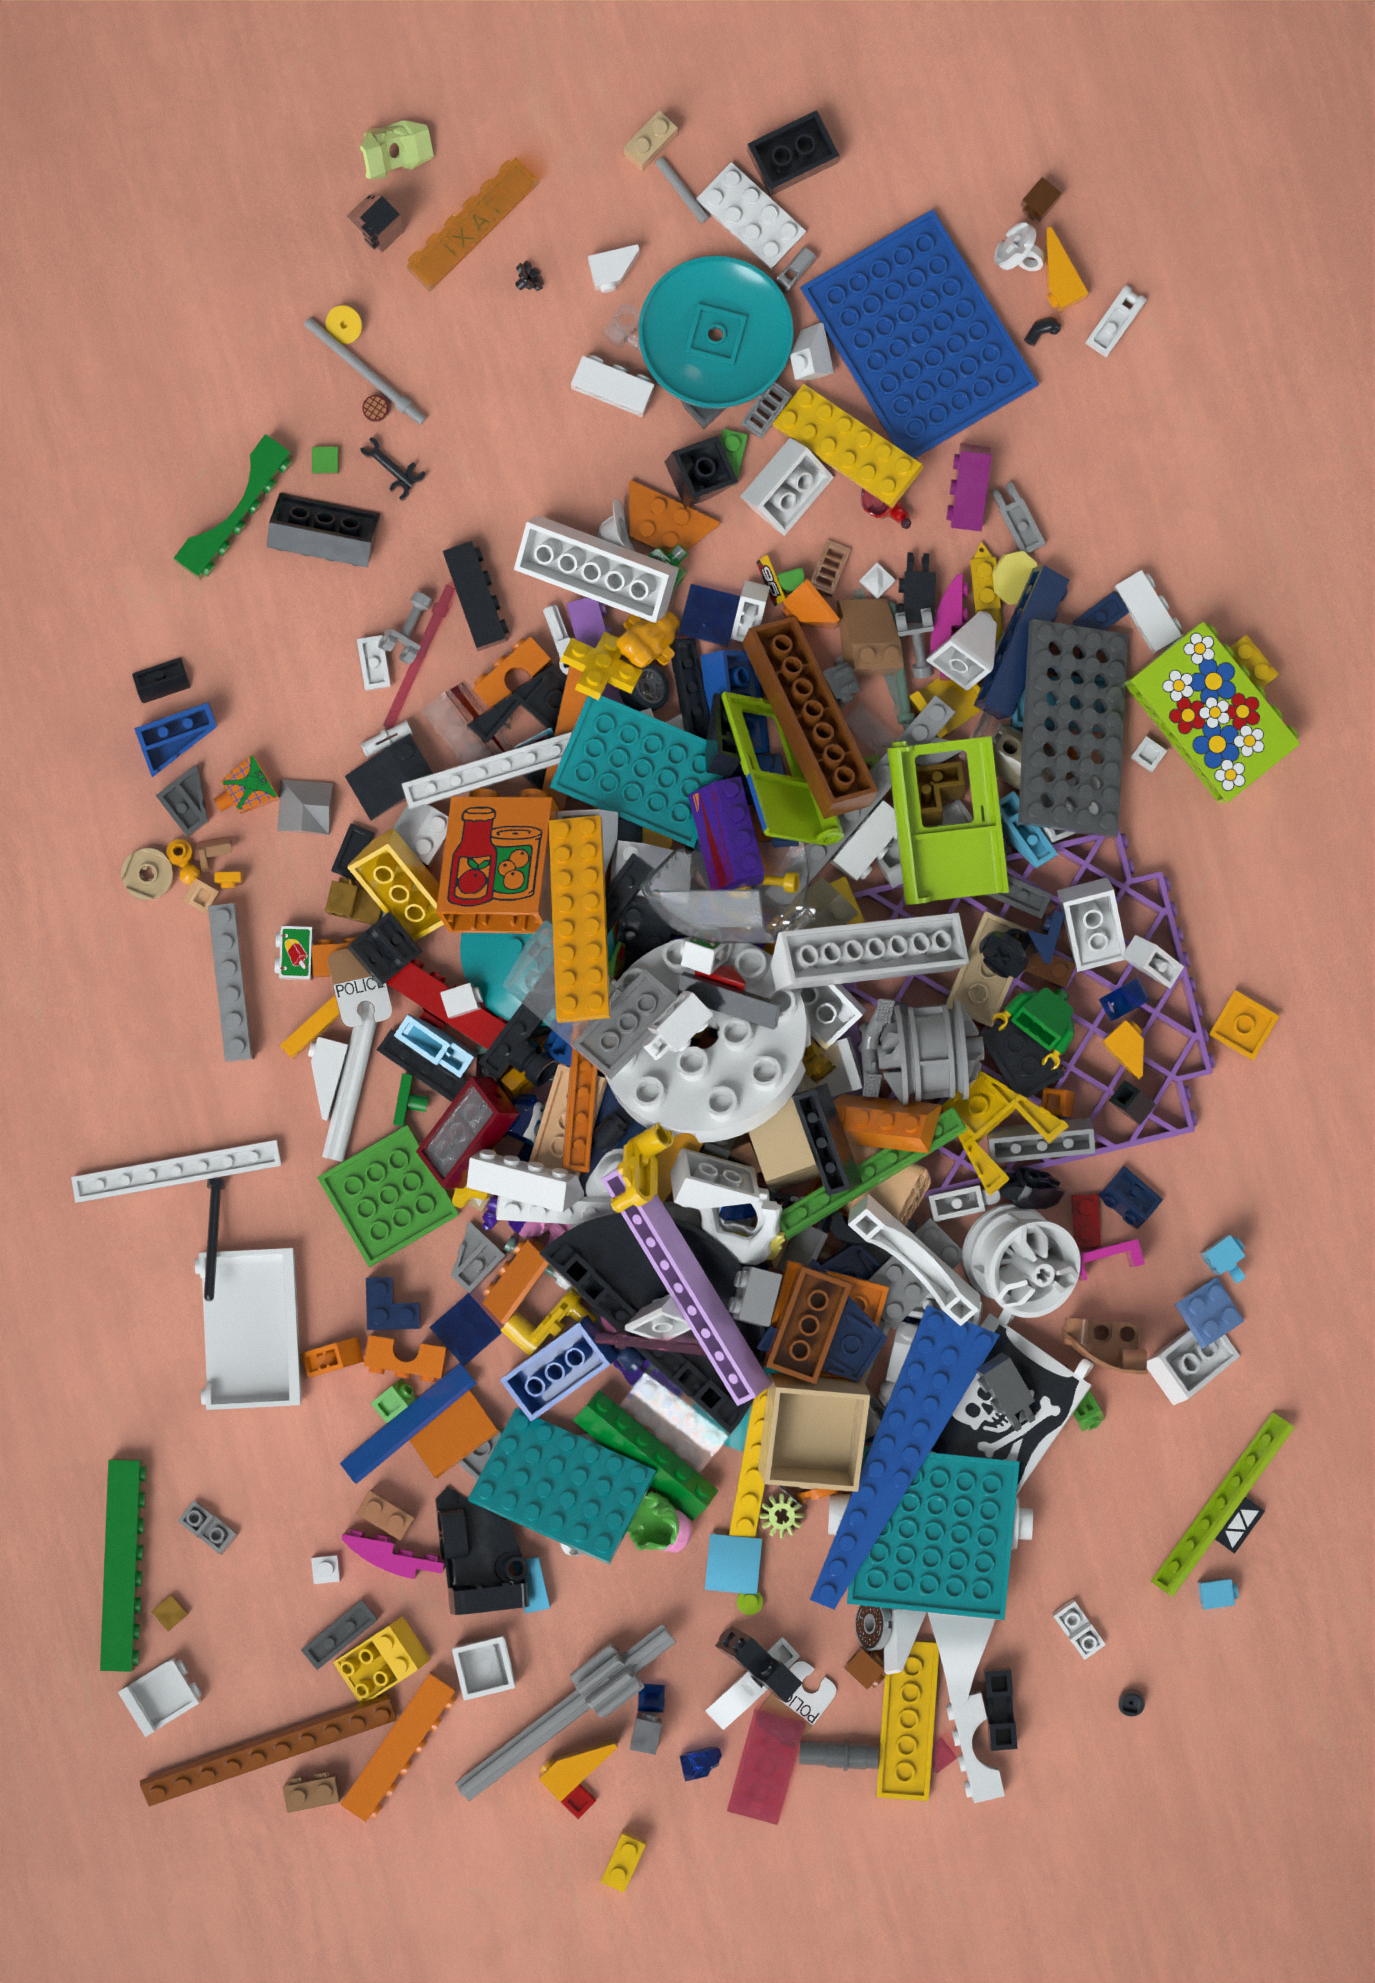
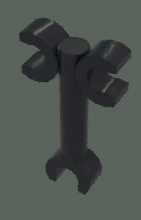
M371 437L369 441L374 445V449L369 452L362 447L360 449L361 453L367 458L377 460L399 480L393 482L389 489L393 492L397 487H402L404 492L399 499L401 501L406 500L409 490L416 483L423 481L426 473L423 471L419 476H413L412 470L416 467V464L413 462L407 467L406 474L380 450L378 441Z

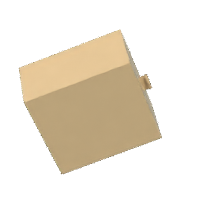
M791 1097L773 1117L749 1131L762 1173L771 1191L773 1189L780 1191L820 1176L796 1106Z
M769 1373L771 1385L767 1390L758 1470L763 1483L804 1489L818 1488L858 1492L870 1394L864 1381L860 1380V1382L851 1379L818 1377L817 1383L813 1384L788 1374Z

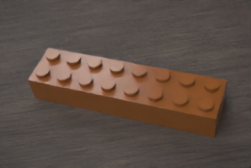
M796 616L749 628L742 645L823 818L826 819L871 806L878 793V789Z

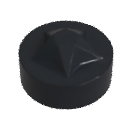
M1127 1689L1120 1694L1118 1706L1124 1715L1137 1716L1144 1710L1145 1699L1140 1691Z

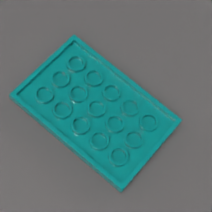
M587 695L549 788L599 809L618 812V817L694 848L698 836L688 795L715 781L722 780L723 776L706 772L705 748L707 740L602 695L599 700Z
M515 1408L468 1500L473 1504L610 1565L656 1475V1470L540 1418L530 1422L522 1410Z

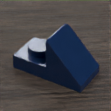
M1053 911L1051 916H1046L1043 930L1047 931L1046 935L1030 930L1025 931L1039 958L1045 965L1051 964L1065 913Z

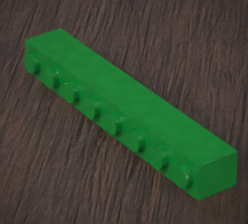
M108 1460L100 1671L132 1672L134 1666H139L140 1653L139 1650H135V1640L140 1639L141 1631L140 1624H136V1614L141 1613L142 1606L141 1597H137V1589L142 1587L143 1580L142 1571H138L139 1560H143L144 1546L139 1545L140 1534H144L145 1519L140 1518L141 1508H145L146 1493L141 1492L142 1482H146L147 1467L142 1466L143 1460Z

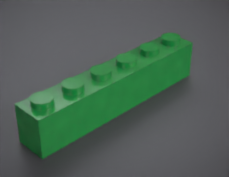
M600 1390L584 1404L574 1417L573 1421L605 1448L656 1470V1475L650 1486L663 1497H666L672 1505L683 1512L691 1521L708 1507L719 1490Z

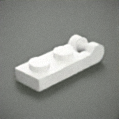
M1125 285L1085 344L1107 358L1141 310L1147 298L1142 295L1139 297L1132 292L1131 287ZM1125 300L1133 304L1130 310L1122 305Z

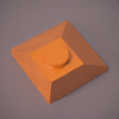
M808 579L782 601L784 609L781 611L786 618L796 616L800 626L834 630L839 625L840 619Z

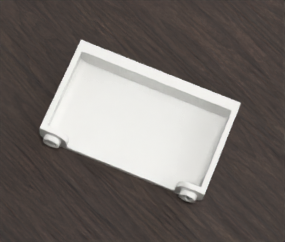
M294 1248L217 1252L214 1299L210 1302L204 1299L207 1252L199 1253V1258H195V1273L200 1274L202 1279L207 1375L205 1389H201V1404L206 1405V1410L302 1405Z

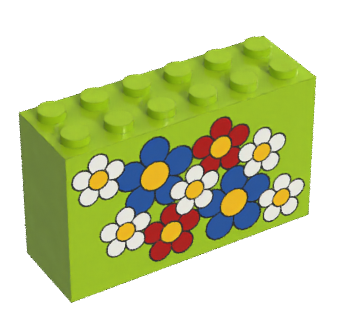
M1203 621L1191 627L1124 683L1129 692L1218 804L1228 803L1299 746L1300 742L1297 740L1299 735L1291 725L1286 726L1281 720L1283 715L1275 705L1270 706L1265 700L1267 695L1258 684L1254 686L1250 681L1249 677L1251 675L1242 664L1238 666L1232 658L1234 653L1227 644L1222 645L1216 638L1218 633L1210 623L1206 625Z

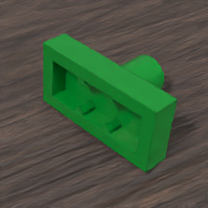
M402 1073L393 1125L405 1126L408 1109L427 1112L429 1097L411 1094L413 1075Z

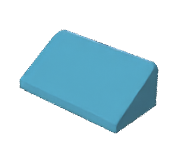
M539 1556L525 1559L528 1564L527 1584L530 1606L524 1607V1612L530 1613L549 1609L550 1603ZM515 1561L513 1562L515 1572L517 1574L519 1572L520 1566L519 1563Z

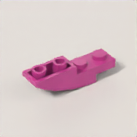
M963 574L956 575L940 602L933 624L934 631H932L930 654L954 634L951 633V630H959L962 627V623H967V607H962V597H967V582H962ZM940 671V681H950V678Z
M349 1529V1534H342V1540L351 1550L369 1563L387 1572L410 1579L416 1578L417 1569L443 1573L445 1562L439 1561L440 1556L425 1554L424 1558L414 1556V1551L399 1549L398 1553H394L395 1542L390 1541V1536L375 1534V1538L364 1537L365 1532Z

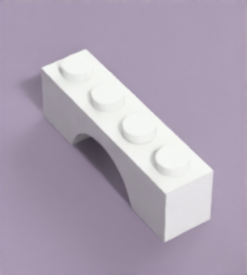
M971 1692L966 1704L956 1706L950 1703L946 1705L949 1721L954 1720L956 1730L952 1731L955 1746L960 1745L962 1756H958L961 1772L966 1771L968 1778L967 1782H963L967 1798L972 1797L973 1802L978 1803L1004 1797L1005 1794L998 1768L983 1764L974 1755L972 1749L973 1734L976 1728L987 1719L981 1692Z

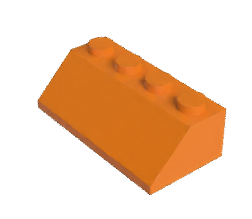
M842 1094L834 1100L849 1144L929 1153L942 1108L941 1104L908 1101V1105H902L899 1100L849 1094Z

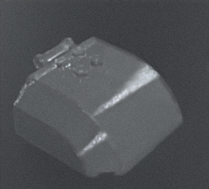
M757 841L764 875L783 877L786 872H798L799 888L797 893H787L782 886L762 884L753 885L751 889L710 890L702 852L699 853L698 850L685 853L683 848L674 850L640 884L646 900L666 923L682 934L704 942L721 944L774 943L777 940L778 933L802 930L817 917L814 908L805 907L809 881L806 842L799 841V846L774 848L771 841Z

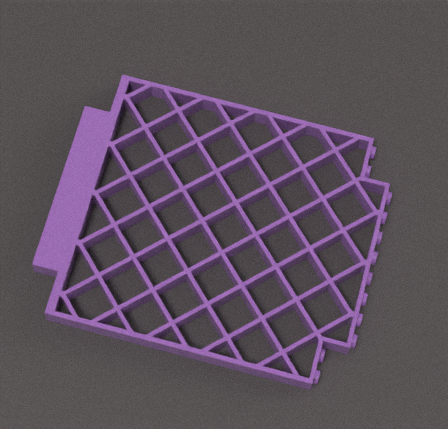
M1119 828L1118 836L1113 839L1124 883L1119 882L1089 864L1102 841L1110 837L1088 835L1051 844L1059 855L1080 867L1068 887L1076 886L1084 871L1099 879L1108 877L1112 887L1118 890L1115 896L1117 905L1125 894L1158 914L1143 938L1147 941L1150 940L1165 916L1175 959L1184 968L1172 988L1167 987L1154 1008L1121 989V986L1134 967L1130 963L1127 964L1115 985L1089 969L1079 971L1111 992L1092 1024L1078 1015L1072 1014L1071 1019L1073 1022L1088 1031L1068 1063L1059 1058V1066L1064 1068L1063 1073L1065 1076L1057 1080L1053 1089H1060L1068 1074L1072 1073L1102 1091L1103 1094L1088 1117L1091 1118L1092 1123L1108 1096L1111 1097L1114 1094L1113 1088L1125 1070L1121 1064L1107 1086L1074 1067V1064L1092 1034L1103 1040L1109 1035L1097 1028L1115 996L1118 995L1150 1015L1141 1029L1143 1031L1140 1034L1142 1038L1145 1037L1155 1019L1189 1038L1170 1071L1143 1055V1064L1165 1077L1152 1101L1157 1105L1170 1082H1174L1185 1128L1176 1129L1153 1115L1152 1110L1141 1125H1136L1127 1142L1115 1145L1094 1132V1140L1105 1146L1095 1149V1153L1065 1156L1054 1160L1042 1158L1039 1159L1042 1163L1026 1166L1028 1168L1039 1170L1194 1132V1126L1198 1125L1194 1110L1190 1111L1188 1101L1191 1100V1094L1188 1085L1184 1086L1183 1081L1212 1074V1068H1215L1212 1052H1207L1205 1044L1209 1042L1207 1030L1205 1027L1201 1028L1199 1018L1203 1017L1199 1002L1195 1003L1193 992H1196L1193 977H1188L1186 967H1190L1187 952H1182L1180 942L1184 941L1180 926L1176 927L1174 917L1177 916L1174 901H1169L1167 893L1171 891L1168 876L1163 877V873L1160 871L1132 878L1131 874L1134 873L1133 862L1131 858L1127 859L1125 849L1128 848L1125 833H1120ZM1095 842L1085 860L1066 850L1067 848ZM1020 853L1005 856L1006 863L1026 859ZM1029 863L1023 875L1006 866L1008 876L1050 893L1027 879L1034 867L1031 863ZM1156 880L1162 907L1132 890L1129 886ZM903 883L894 888L887 884L853 893L855 900L869 897L892 911L893 914L889 920H895L897 916L903 919L914 918L913 915L902 909L905 904L904 896L898 906L878 895L903 889ZM1052 894L1050 902L1056 905L1054 911L1060 912L1059 898ZM970 897L955 898L946 914H952L960 900L982 914L986 911L1000 918L1004 917L1010 905L1005 903L1000 913L997 914ZM1124 938L1125 947L1127 948L1131 941ZM1054 949L1053 955L1075 964L1073 959ZM1076 966L1073 970L1067 987L1069 986L1075 974L1077 973ZM1023 972L1017 978H1013L1001 1008L1015 986L1024 992L1035 990L1019 980ZM922 974L907 977L894 1000L900 1001L913 978L948 998L950 991ZM1179 979H1181L1194 1033L1160 1013ZM851 982L848 985L847 983L841 984L850 993L877 1008L878 1001L856 988L857 982ZM995 1020V1023H994L993 1026L995 1027L996 1025H998V1024L1001 1023V1022L998 1021V1020ZM855 1022L837 1040L851 1037L863 1076L862 1054L858 1051L856 1045L861 1043L857 1022ZM984 1025L978 1036L988 1031L990 1027ZM1196 1041L1203 1070L1181 1076L1175 1075ZM981 1064L980 1071L1011 1089L1003 1076ZM864 1087L843 1094L863 1096ZM891 1091L887 1099H894L895 1094L893 1091ZM840 1095L833 1096V1097H832V1098H833V1101H834L836 1098H838ZM1034 1095L1027 1098L1032 1103L1041 1107V1099ZM949 1097L938 1098L940 1100L937 1104L942 1106ZM1055 1116V1117L1059 1118L1060 1120L1062 1119V1120H1064V1121H1066V1120H1074V1119L1069 1118V1117ZM1147 1120L1168 1131L1137 1139ZM942 1146L936 1149L941 1154L955 1161L940 1188L927 1190L924 1197L982 1183L980 1178L948 1185L960 1165L977 1175L973 1165L964 1160L967 1155L964 1148L959 1156ZM1016 1161L1008 1162L1003 1172L1014 1173L1016 1169H1011Z

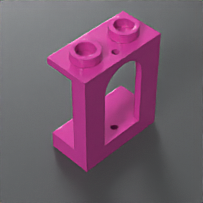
M1138 1239L1080 1253L1079 1280H1088L1084 1267L1085 1262L1126 1252L1130 1267L1144 1265Z

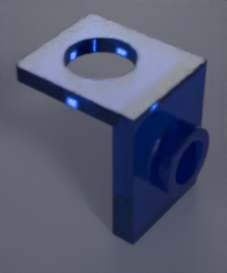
M1136 978L1101 997L1099 1001L1112 1022L1149 1002L1150 998L1140 980ZM1108 1002L1113 1007L1114 1013L1111 1011Z

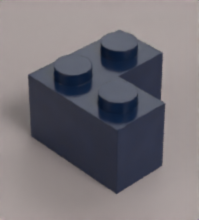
M394 1277L366 1278L367 1330L421 1329L420 1302L394 1303Z

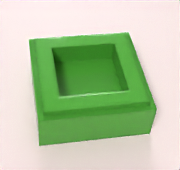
M312 447V474H338V447Z

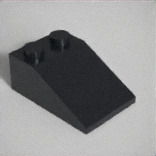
M408 735L347 774L345 778L370 821L406 801L402 783L432 775L433 772L412 736Z

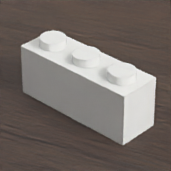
M589 355L588 358L582 356L571 382V389L640 417L644 416L654 392V384L651 383L650 378L637 374L636 377L627 374V369L615 364L613 367L603 364L604 361L593 355Z
M1140 570L1117 584L1113 590L1129 610L1130 618L1154 655L1182 636L1180 632L1183 629L1179 621L1175 617L1172 619L1168 614L1167 609H1169V606L1162 595L1157 596L1153 589L1156 585L1148 573L1145 575Z

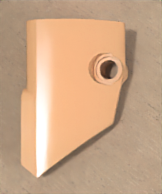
M849 1144L856 1165L884 1149ZM913 1163L841 1208L849 1214L850 1209L869 1194L901 1224L906 1226L931 1184V1177L927 1169Z

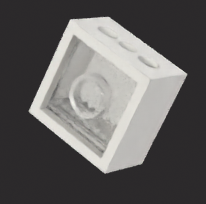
M504 1634L452 1648L464 1701L516 1687Z

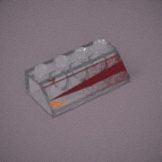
M463 682L444 692L420 710L461 765L514 750L500 729L488 743H485L466 726L485 712V710ZM502 782L482 788L492 790Z

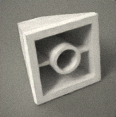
M978 612L930 654L926 661L965 690H969L989 674L994 667L997 623L993 621L990 614Z

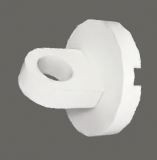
M1021 222L1009 229L1005 235L1008 238L1004 243L1001 241L997 245L994 253L995 263L1003 270L1012 269L1017 265L1028 271L1040 270L1043 267L1045 254L1034 244L1036 240L1035 228L1026 222ZM1027 257H1032L1036 260H1030Z

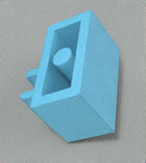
M1224 1235L1199 1253L1214 1275H1221L1227 1270L1235 1283H1239L1246 1278L1236 1264L1245 1257V1254L1242 1252L1245 1247L1237 1236Z

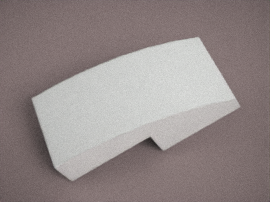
M1073 1599L1052 1613L1084 1660L1106 1645Z

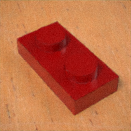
M1098 1194L1072 1195L1073 1238L1077 1246H1101Z

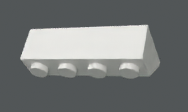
M487 1149L481 1150L470 1157L467 1188L564 1212L584 1197V1191L577 1175L568 1173L566 1169L547 1168L539 1162H523L516 1156L504 1157L496 1155L494 1151Z

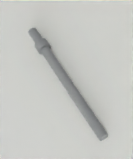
M311 317L307 319L304 323L305 327L395 403V408L402 414L406 413L419 425L423 424L427 417L412 405L413 402L405 395L402 397Z

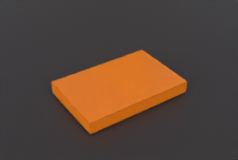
M469 1390L409 1441L432 1475L437 1479L498 1434L499 1430L472 1391Z

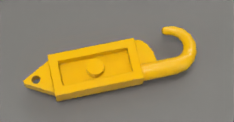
M980 543L974 558L969 561L975 614L980 611L986 612L997 623L996 643L1002 636L1003 630L1000 597L994 593L992 571L997 565L996 557H992L983 543Z

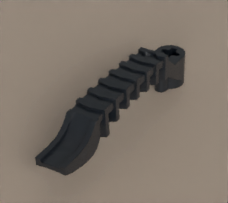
M775 1189L773 1191L768 1190L769 1201L777 1202L779 1205L783 1202V1210L804 1198L802 1196L798 1198L788 1192L783 1194ZM747 1203V1204H739V1205H736V1206L751 1207L752 1204H751V1203ZM838 1210L821 1219L817 1227L818 1230L824 1233H828L831 1227L832 1234L844 1243L861 1247H876L875 1244L865 1241L848 1225V1217Z

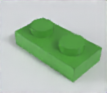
M722 429L720 442L738 480L748 435Z

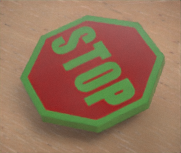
M620 941L616 945L612 960L608 961L610 991L623 974L625 944Z

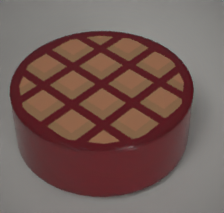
M369 396L362 406L364 416L371 422H380L388 415V404L381 396Z

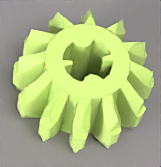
M783 1493L779 1494L778 1503H776L773 1496H770L769 1500L773 1506L770 1507L765 1503L762 1504V1508L769 1511V1513L759 1514L761 1519L769 1518V1521L762 1524L763 1529L773 1525L769 1533L771 1536L775 1534L777 1529H780V1538L785 1536L784 1529H787L789 1534L793 1536L795 1533L790 1526L792 1524L797 1528L802 1526L799 1522L795 1521V1518H804V1514L794 1513L801 1506L796 1503L791 1507L793 1499L790 1496L785 1503ZM778 1509L780 1512L781 1509L787 1510L786 1515L789 1518L786 1522L782 1520V1523L777 1522L775 1512Z

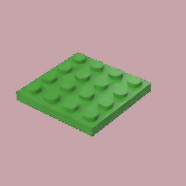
M408 1125L317 1177L369 1268L459 1216L446 1190L441 1187L416 1153L420 1145Z

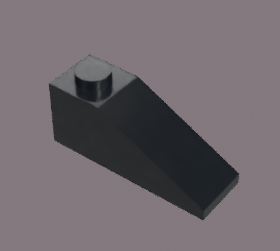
M714 693L705 748L706 772L730 778L741 762L722 701V694Z

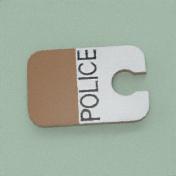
M348 948L331 953L327 959V964L342 1023L349 1028L363 1025L362 1019L357 1013L358 1004L362 1001L370 1002L373 1005L375 1023L388 1019L391 1016L392 1007L386 983L380 987Z
M797 1661L789 1670L802 1682L815 1668L805 1661ZM824 1677L816 1692L808 1693L801 1685L786 1703L771 1693L757 1711L756 1721L760 1727L785 1746L795 1747L802 1741L836 1695V1687L832 1681Z

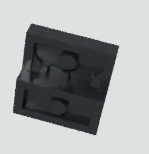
M388 912L347 947L380 987L423 952L391 912Z

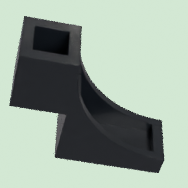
M733 1626L720 1635L719 1641L715 1646L750 1673L776 1698L786 1703L802 1685V1682L782 1662L773 1658L751 1636Z

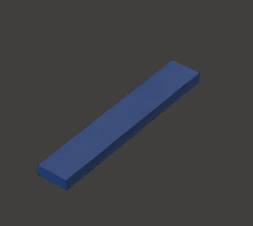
M459 1363L345 1458L340 1465L352 1481L357 1484L477 1384L465 1367Z

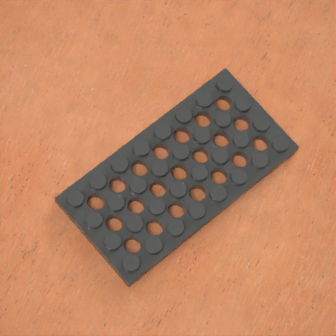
M1036 619L1029 621L1018 824L1110 838L1118 836L1126 689L1124 682L1126 681L1128 634ZM1049 643L1057 645L1059 650L1057 656L1050 653ZM1074 646L1081 649V659L1074 657L1072 653ZM1098 650L1106 655L1105 663L1098 661L1096 657ZM1048 668H1052L1056 671V681H1053L1048 677ZM1072 672H1077L1080 675V685L1072 681ZM1096 675L1104 679V688H1099L1096 685ZM1047 693L1054 695L1056 699L1055 706L1047 703ZM1071 697L1078 699L1080 703L1078 710L1071 707ZM1095 700L1102 703L1104 708L1102 714L1095 711ZM1046 718L1054 722V731L1046 729L1044 724ZM1070 722L1078 726L1077 735H1073L1069 731L1068 725ZM1093 726H1098L1102 730L1101 739L1093 735ZM1044 744H1049L1053 748L1052 757L1044 753ZM1069 747L1077 752L1076 760H1071L1068 757L1067 749ZM1092 751H1096L1100 754V764H1096L1092 761ZM1043 769L1050 771L1052 775L1051 782H1046L1042 778ZM1067 773H1072L1075 776L1076 783L1074 786L1067 783ZM1091 776L1099 780L1100 786L1098 789H1094L1090 785ZM1042 794L1049 797L1051 802L1049 808L1041 804L1040 797ZM1066 798H1070L1074 802L1073 811L1066 809L1064 805ZM1090 801L1097 804V815L1089 811L1088 805Z

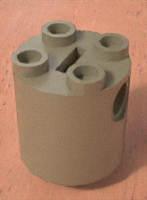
M1002 724L992 741L996 777L1020 790L1023 732L1010 725ZM1046 745L1043 746L1044 753L1050 757L1053 749ZM1043 769L1042 778L1048 782L1051 773L1049 770Z

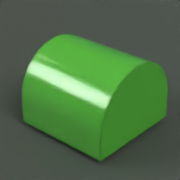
M802 568L782 572L777 575L784 593L791 594L804 582Z

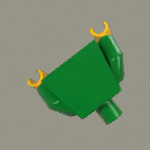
M1043 988L1039 992L1033 990L1019 993L1005 1007L1003 1013H997L993 1016L991 1022L993 1023L997 1018H1001L1004 1024L1000 1026L998 1031H1002L1007 1026L1008 1018L1012 1016L1011 1021L1049 1051L1053 1048L1052 1054L1046 1055L1042 1059V1065L1046 1064L1048 1058L1054 1060V1066L1051 1070L1059 1066L1060 1054H1064L1074 1038V1022L1071 1019L1074 1010L1073 1007L1066 1003L1068 995L1061 989L1052 992L1048 988Z

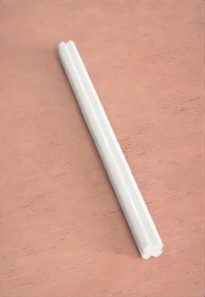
M383 910L381 911L380 919L386 915ZM362 1001L358 1005L357 1013L361 1017L363 1025L354 1027L352 1030L322 1154L324 1158L344 1162L377 1022L375 1023L373 1018V1005L367 1001Z

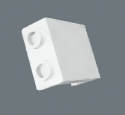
M851 1037L835 1041L827 1050L822 1046L805 1050L802 1062L806 1071L794 1094L796 1095L804 1090L825 1083L828 1084L832 1097L863 1088L864 1079Z
M175 1657L171 1658L118 1692L145 1737L202 1702L199 1698L202 1696V1693L195 1682H189L186 1677L188 1670L181 1659L177 1661Z

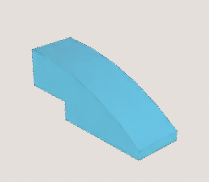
M410 1014L406 1016L394 1034L396 1038L435 1065L441 1064L459 1078L466 1073L478 1055V1052L460 1040Z

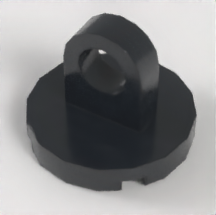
M1017 928L1009 929L1006 932L992 931L980 941L979 952L980 954L983 953L985 957L983 961L993 973L1003 978H1008L1009 976L1017 978L1027 968L1028 960L1025 951L1030 939L1024 931Z

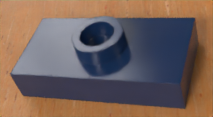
M1114 591L1072 623L1074 626L1106 630L1126 616L1129 610Z

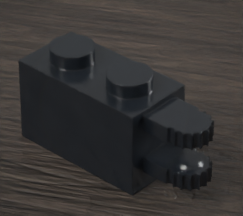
M907 552L906 571L904 572V578H899L898 593H903V603H898L897 613L905 612L907 625L923 622L921 609L931 608L934 624L936 572H929V553H923L921 572L913 571V552Z

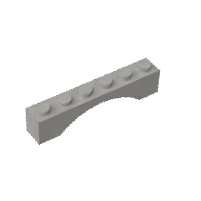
M230 903L208 906L225 1061L229 1063L254 1060L242 974L237 905Z

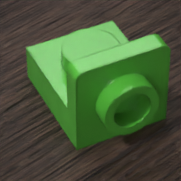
M400 1379L372 1401L371 1405L383 1420L388 1423L417 1399V1396L414 1394L413 1388L408 1383H405L403 1379Z
M1088 1390L1073 1412L1082 1431L1097 1428L1105 1419L1092 1393Z

